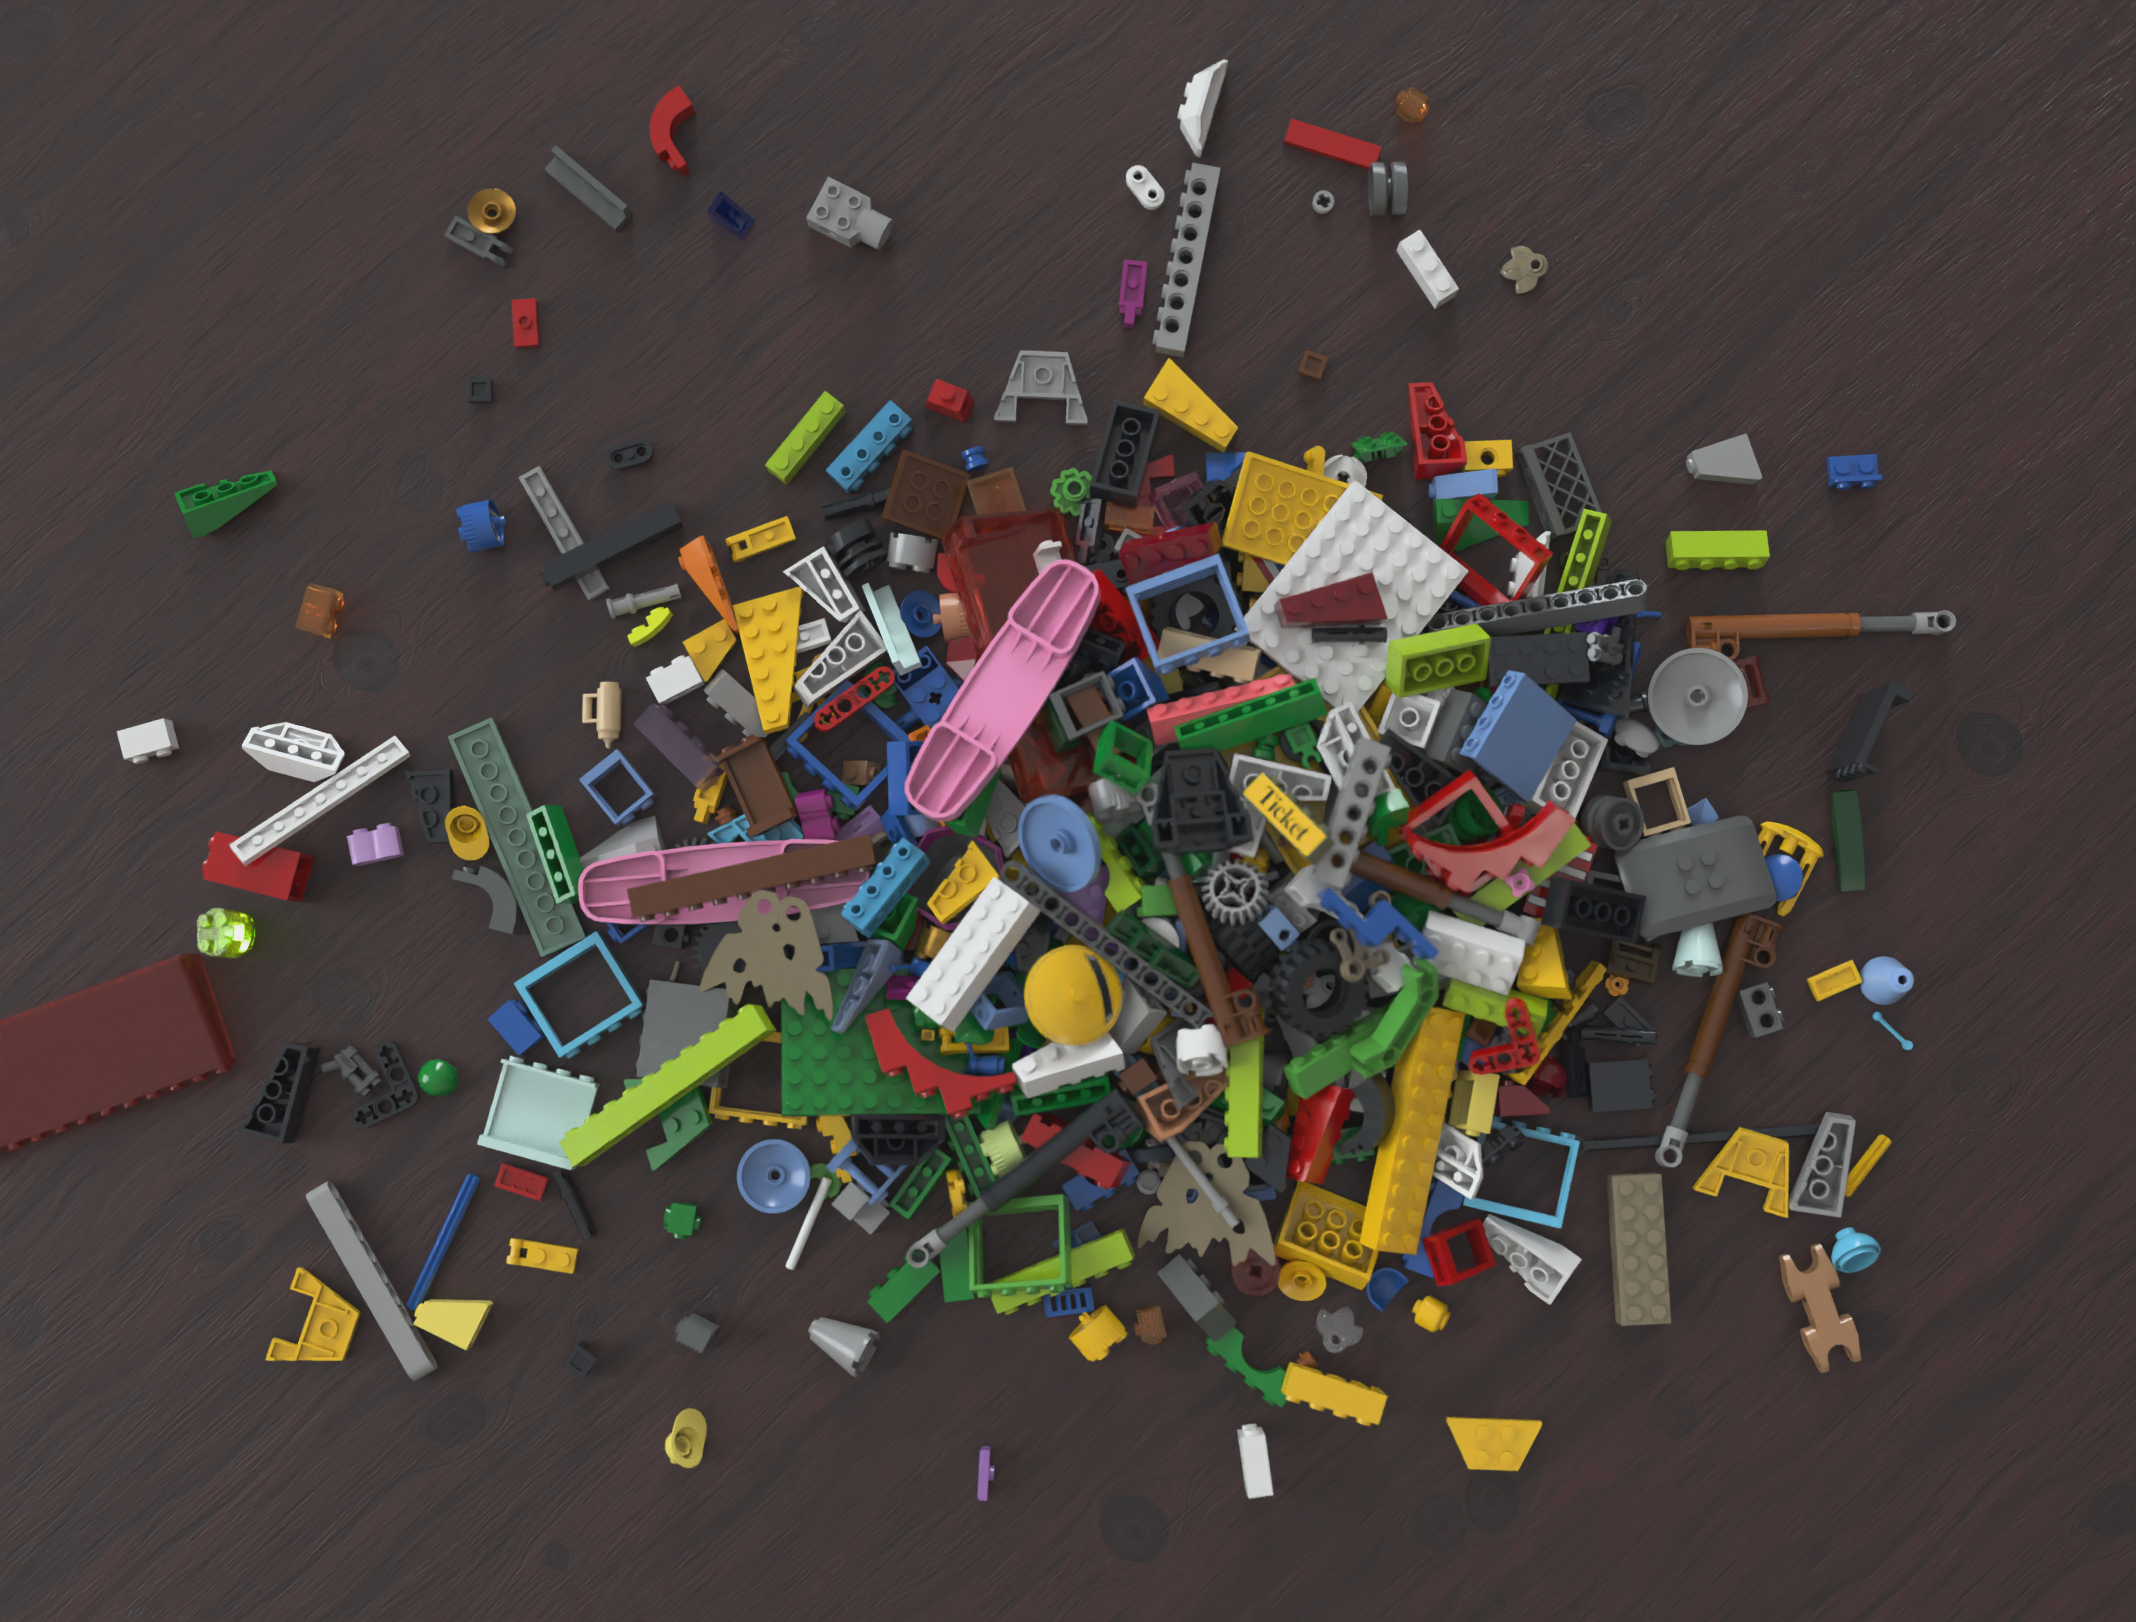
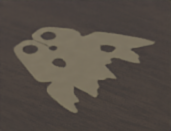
M765 890L756 891L739 913L738 925L742 932L726 934L705 970L700 984V991L703 992L725 982L728 997L733 999L735 1005L740 1002L746 982L752 981L754 987L758 985L763 986L769 1008L772 1007L774 1001H780L782 998H785L788 1005L794 1007L799 1015H804L805 991H808L813 997L817 1010L823 1009L827 1019L831 1020L833 1015L831 989L826 975L815 970L823 963L824 958L808 905L800 898L787 896L780 901L773 892ZM762 899L769 900L772 905V910L767 915L761 914L757 908L758 902ZM790 906H796L800 909L801 917L799 920L791 921L788 919L786 911ZM775 923L781 926L779 932L773 930ZM786 944H791L795 948V955L792 960L787 959L784 954L783 947ZM738 958H742L747 964L745 971L742 973L733 970V965Z
M1186 1142L1183 1148L1187 1153L1191 1150H1197L1202 1154V1162L1197 1166L1204 1175L1206 1173L1213 1175V1180L1209 1182L1220 1197H1224L1229 1203L1228 1207L1235 1217L1243 1221L1245 1233H1235L1222 1214L1215 1211L1212 1207V1201L1176 1155L1157 1190V1197L1163 1205L1152 1206L1148 1209L1140 1229L1138 1248H1142L1147 1240L1153 1243L1159 1233L1168 1228L1166 1253H1172L1175 1249H1182L1189 1242L1192 1248H1196L1199 1256L1202 1257L1212 1238L1221 1242L1225 1237L1229 1240L1234 1266L1246 1260L1249 1248H1252L1269 1264L1274 1266V1246L1262 1207L1257 1199L1243 1193L1249 1186L1250 1178L1242 1157H1232V1165L1224 1169L1217 1163V1158L1220 1154H1228V1151L1224 1149V1144H1216L1210 1150L1203 1142ZM1188 1189H1196L1199 1193L1196 1201L1192 1204L1187 1203L1186 1193Z

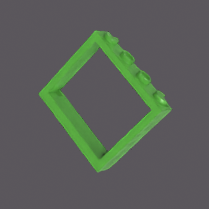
M1063 1194L1013 1198L1006 1204H1003L996 1212L990 1210L983 1215L1059 1210L1061 1279L983 1284V1218L981 1217L969 1226V1290L978 1295L979 1298H990L992 1293H1001L1002 1296H1015L1016 1292L1025 1291V1294H1040V1290L1049 1289V1292L1059 1293L1064 1292V1288H1072L1069 1199Z

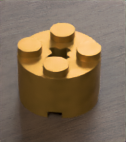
M924 920L913 947L916 950L914 955L925 960L929 958L935 959L955 930L947 931L937 924L935 927L930 926V921Z

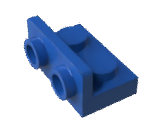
M1877 454L1833 456L1826 459L1828 486H1837V490L1851 489L1854 485H1861L1862 489L1874 488L1877 483L1883 480V475H1878Z

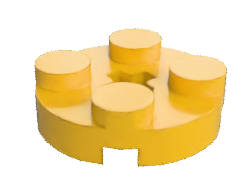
M960 1169L946 1171L951 1205H953V1208H951L953 1218L968 1207L965 1201V1186Z

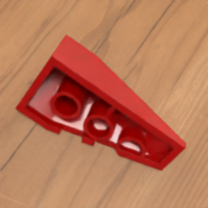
M1433 382L1409 383L1415 480L1434 479L1435 476L1447 475L1467 465L1465 442L1462 436L1458 435L1454 427V421L1452 418H1449L1445 411L1444 403Z

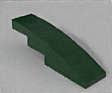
M1857 790L1831 791L1832 838L1835 840L1838 889L1841 892L1865 890L1864 847Z
M1121 909L1107 926L1108 933L1126 942L1130 951L1148 960L1149 967L1187 989H1190L1200 977L1196 964L1190 957L1162 935Z

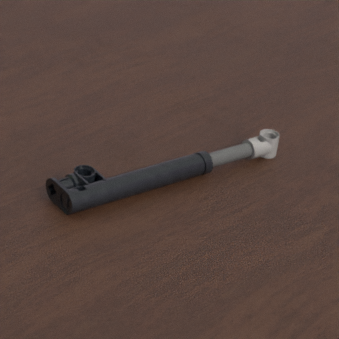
M1115 1088L996 1179L989 1187L983 1189L979 1193L980 1198L940 1229H933L922 1239L915 1242L907 1253L909 1264L916 1268L925 1266L928 1261L949 1246L948 1242L988 1211L996 1212L1003 1204L1009 1202L1091 1138L1103 1152H1115L1119 1146L1129 1140V1136L1139 1128L1142 1130L1146 1128L1143 1119L1122 1092ZM1107 1134L1113 1135L1116 1143L1112 1146L1106 1145L1103 1141V1136ZM921 1249L924 1251L925 1258H916L914 1250Z

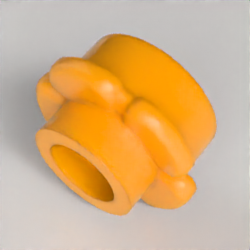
M1610 975L1605 981V987L1612 996L1624 995L1628 991V979ZM1616 982H1619L1620 984L1618 987L1615 986Z

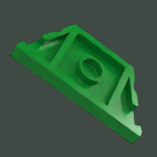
M1017 1038L1009 1039L1008 1053H979V1057L992 1055L1004 1057L1003 1074L1012 1073V1064L1018 1061L1023 1043ZM997 1091L992 1093V1095L989 1094L990 1098L980 1101L981 1113L976 1116L984 1128L994 1130L1006 1093L999 1094Z

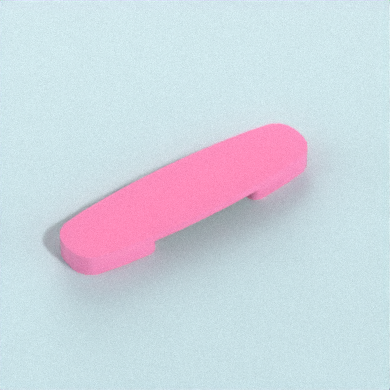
M1057 560L1049 564L1010 609L1007 622L970 672L942 720L932 727L913 763L905 782V793L909 802L919 812L938 822H949L958 818L976 799L1024 736L1074 656L1101 601V590L1097 580L1088 569L1070 560Z
M790 839L720 843L662 851H646L614 857L592 863L584 869L579 878V901L581 909L587 917L598 922L674 925L738 921L739 913L749 898L737 900V897L727 899L728 903L713 906V902L703 904L704 908L700 910L689 911V908L679 909L680 914L665 917L664 913L655 915V920L641 922L640 918L635 919L632 917L627 889L837 841ZM858 869L848 871L849 876L834 879V875L825 876V881L810 884L809 880L800 882V887L786 890L785 886L776 888L775 894L780 901L787 896L800 898L806 902L810 911L846 904L856 896L862 883L868 881L871 877V871L858 873ZM762 899L758 902L757 908L761 914L767 915L771 912L772 905L769 900ZM790 906L786 911V915L801 913L800 909L796 906Z

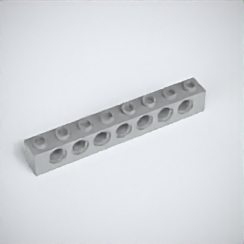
M1192 163L1191 170H1186L1184 184L1188 185L1187 193H1182L1179 207H1183L1182 216L1177 215L1175 230H1179L1178 239L1173 238L1170 252L1175 254L1173 262L1168 261L1166 275L1170 276L1169 284H1164L1161 298L1165 299L1164 307H1159L1157 321H1160L1161 325L1160 330L1154 331L1152 344L1156 345L1157 353L1184 357L1219 180V167ZM1199 187L1204 189L1205 193L1203 195H1196L1193 190ZM1192 210H1197L1201 216L1192 218L1188 213ZM1193 233L1196 239L1188 241L1184 238V235ZM1189 256L1192 262L1184 264L1179 258ZM1182 278L1188 284L1184 287H1179L1175 284V281ZM1174 301H1179L1183 307L1175 310L1170 304ZM1175 324L1179 330L1175 333H1170L1166 330V326Z

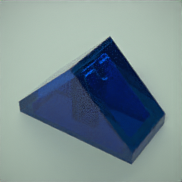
M722 191L718 193L707 210L712 222L740 239H743L755 221L754 218Z

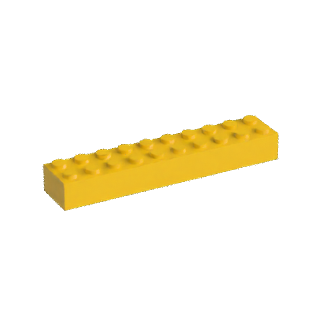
M1433 1005L1405 1051L1396 1062L1391 1085L1395 1105L1394 1121L1389 1134L1379 1144L1359 1242L1376 1251L1416 1255L1465 1018L1464 1012Z

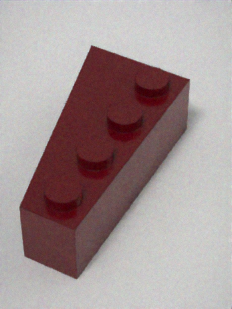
M1216 522L1127 540L1118 553L1131 586L1214 556L1223 545Z

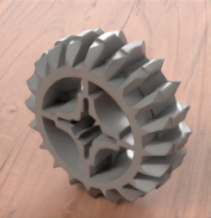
M1237 858L1233 865L1227 859L1225 867L1218 863L1216 865L1218 871L1210 869L1209 875L1211 877L1204 878L1206 886H1203L1201 890L1205 894L1202 897L1203 902L1208 903L1206 910L1208 912L1213 911V918L1216 919L1221 916V923L1223 924L1227 919H1230L1231 925L1234 926L1237 919H1240V923L1244 925L1246 917L1253 921V913L1262 914L1260 906H1267V901L1264 898L1269 897V891L1265 890L1269 885L1268 881H1263L1265 874L1263 872L1258 873V866L1255 865L1250 868L1248 860L1241 865L1240 859ZM1232 876H1241L1245 878L1241 880H1236ZM1224 881L1226 888L1220 892V896L1215 897L1218 885ZM1231 887L1233 890L1235 889L1237 892H1240V898L1234 892L1231 893ZM1255 887V895L1247 903L1245 896L1250 892L1251 888ZM1229 904H1235L1239 908H1229L1226 906Z

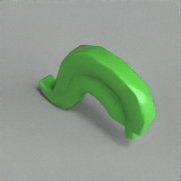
M817 1163L810 1166L811 1179L818 1178L821 1181L823 1176L832 1179L824 1200L828 1196L832 1198L841 1189V1179L837 1178L836 1171L832 1173L826 1167L828 1164Z

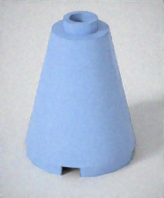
M1886 956L1869 960L1859 974L1863 981L1860 983L1862 993L1868 1000L1881 1005H1889L1899 1001L1911 989L1914 983L1912 973L1896 959Z

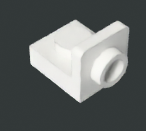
M1044 541L1039 544L1033 553L1039 575L1049 564L1062 560L1059 553L1062 547L1061 541Z

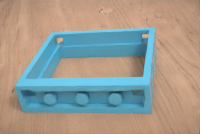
M599 931L589 935L514 983L559 1058L567 1056L569 1059L581 1052L579 1049L586 1043L589 1046L601 1039L600 1034L607 1030L609 1033L615 1031L622 1026V1020L627 1017L630 1020L637 1017L643 1012L641 1008L646 1006L603 934ZM597 946L632 1003L563 1046L530 993L529 988Z
M1493 1116L1491 1128L1501 1130L1506 1126V1124L1502 1123V1118ZM1512 1120V1123L1514 1122L1527 1137L1570 1146L1555 1216L1478 1197L1472 1200L1465 1196L1463 1205L1561 1229L1580 1141L1575 1140V1135L1561 1132L1560 1136L1550 1134L1551 1129L1536 1126V1131L1526 1129V1123ZM1481 1133L1477 1139L1480 1146L1485 1142V1133Z

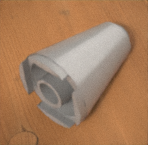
M824 1317L818 1320L815 1319L808 1330L811 1334L810 1339L854 1377L859 1376L858 1370L863 1372L876 1350V1347L873 1346L874 1339L879 1341L880 1337L879 1333L875 1330Z

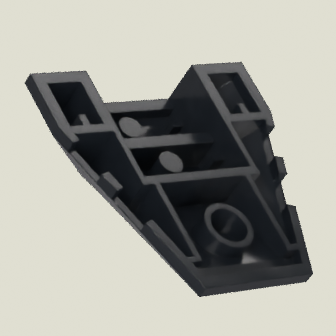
M1215 747L1165 752L1151 822L1155 850L1172 855L1222 852L1254 840L1251 816L1248 810L1244 808L1239 798V793L1232 785L1228 777L1229 774Z

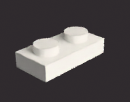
M825 618L799 626L797 654L832 642Z

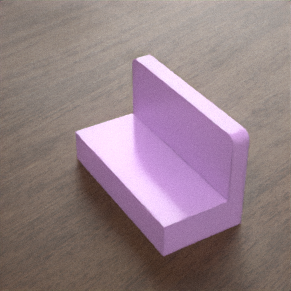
M869 805L841 827L835 839L842 841L868 834L873 837L877 833L886 830L880 820V816Z

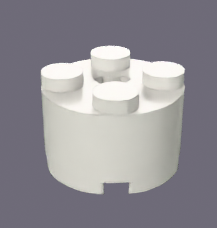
M1204 1025L1201 1029H1181L1178 1031L1176 1039L1177 1068L1181 1073L1188 1075L1189 1070L1196 1071V1076H1211L1221 1073L1223 1066L1227 1068V1047L1224 1046L1216 1026Z

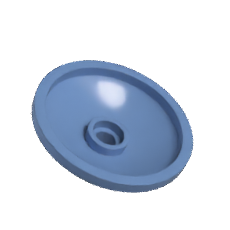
M769 1139L752 1146L743 1155L737 1170V1183L741 1195L753 1208L765 1213H781L795 1207L805 1197L811 1180L810 1166L803 1152L792 1143L780 1139ZM775 1170L780 1173L778 1180L772 1178V1172Z

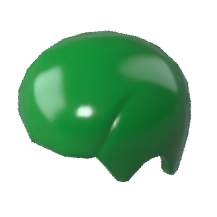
M440 1059L429 1060L421 1067L418 1074V1082L422 1090L429 1095L435 1097L448 1096L457 1087L459 1082L458 1071L447 1061Z

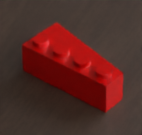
M1100 568L1092 571L1091 573L1095 576L1101 590V601L1089 627L1127 643L1121 665L1134 657L1140 660L1149 657V652L1131 605ZM1148 627L1157 651L1160 646V640Z
M1327 1085L1306 1099L1299 1097L1286 1178L1323 1184L1334 1156L1332 1153L1333 1148L1342 1136L1340 1130L1344 1120L1348 1119L1351 1113L1349 1107L1353 1098H1357L1352 1089Z
M1034 1113L1021 1140L1038 1148L1066 1127L1068 1123L1052 1113ZM1090 1139L1060 1163L1069 1165L1084 1177L1089 1176L1096 1180L1095 1184L1108 1190L1109 1188L1119 1187L1131 1161L1116 1152H1103Z

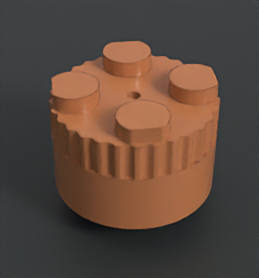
M968 591L939 594L941 614H933L934 624L942 623L945 642L951 639L979 635L976 618H972L971 613L976 611L973 594H969Z

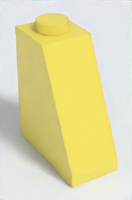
M430 1299L425 1301L424 1304L420 1303L414 1313V1316L417 1317L414 1325L464 1350H468L473 1346L493 1302L488 1300Z

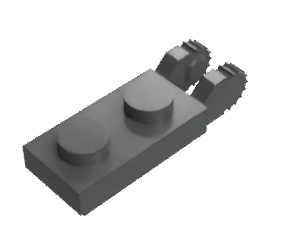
M458 216L454 217L444 235L451 242L485 260L489 259L501 267H504L506 262L503 258L491 253L496 246L506 254H512L514 251L513 248L499 241L497 237L477 230L471 223Z

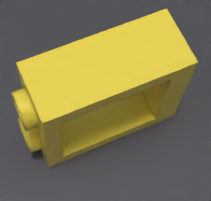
M1471 1070L1457 1071L1458 1079L1455 1080L1448 1125L1468 1137H1480L1481 1133L1490 1134L1500 1075L1492 1073L1478 1075L1474 1074Z

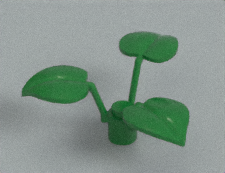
M996 993L985 995L988 999L991 998L993 1006L996 999H1000ZM969 1010L955 1029V1042L985 1045L992 1041L995 1030H984ZM1030 1018L1027 1023L1008 1026V1030L1018 1027L1016 1031L1017 1038L1029 1047L1041 1049L1054 1042L1041 1034L1034 1024L1031 1023Z

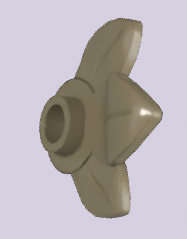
M1518 246L1511 249L1513 259L1504 264L1500 274L1507 279L1516 280V293L1524 294L1534 289L1538 278L1547 272L1548 261L1543 255L1534 254L1528 247ZM1533 262H1540V267L1533 269L1531 267Z

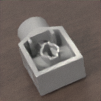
M830 177L827 178L806 217L809 227L850 248L861 241L880 250L887 241L893 226V219L873 210L870 197Z

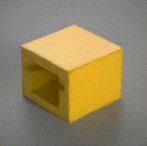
M921 1030L920 1040L934 1041V1030Z

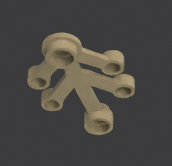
M1384 891L1371 894L1368 900L1370 910L1375 905V898L1379 901L1386 900L1391 904L1390 896ZM1338 928L1330 933V940L1338 945L1343 958V962L1340 965L1341 975L1349 982L1359 981L1364 976L1366 969L1376 965H1386L1390 961V955L1386 950L1377 951L1373 957L1362 960L1365 951L1373 947H1365L1356 939L1357 934L1351 928L1349 932L1355 945L1353 954L1346 941L1347 933L1344 929ZM1395 930L1391 931L1393 935L1392 940L1386 936L1379 945L1397 941L1398 938L1393 933ZM1337 932L1341 934L1340 941L1336 938ZM1379 954L1384 956L1383 962L1379 960ZM1350 965L1354 968L1353 974L1349 971Z

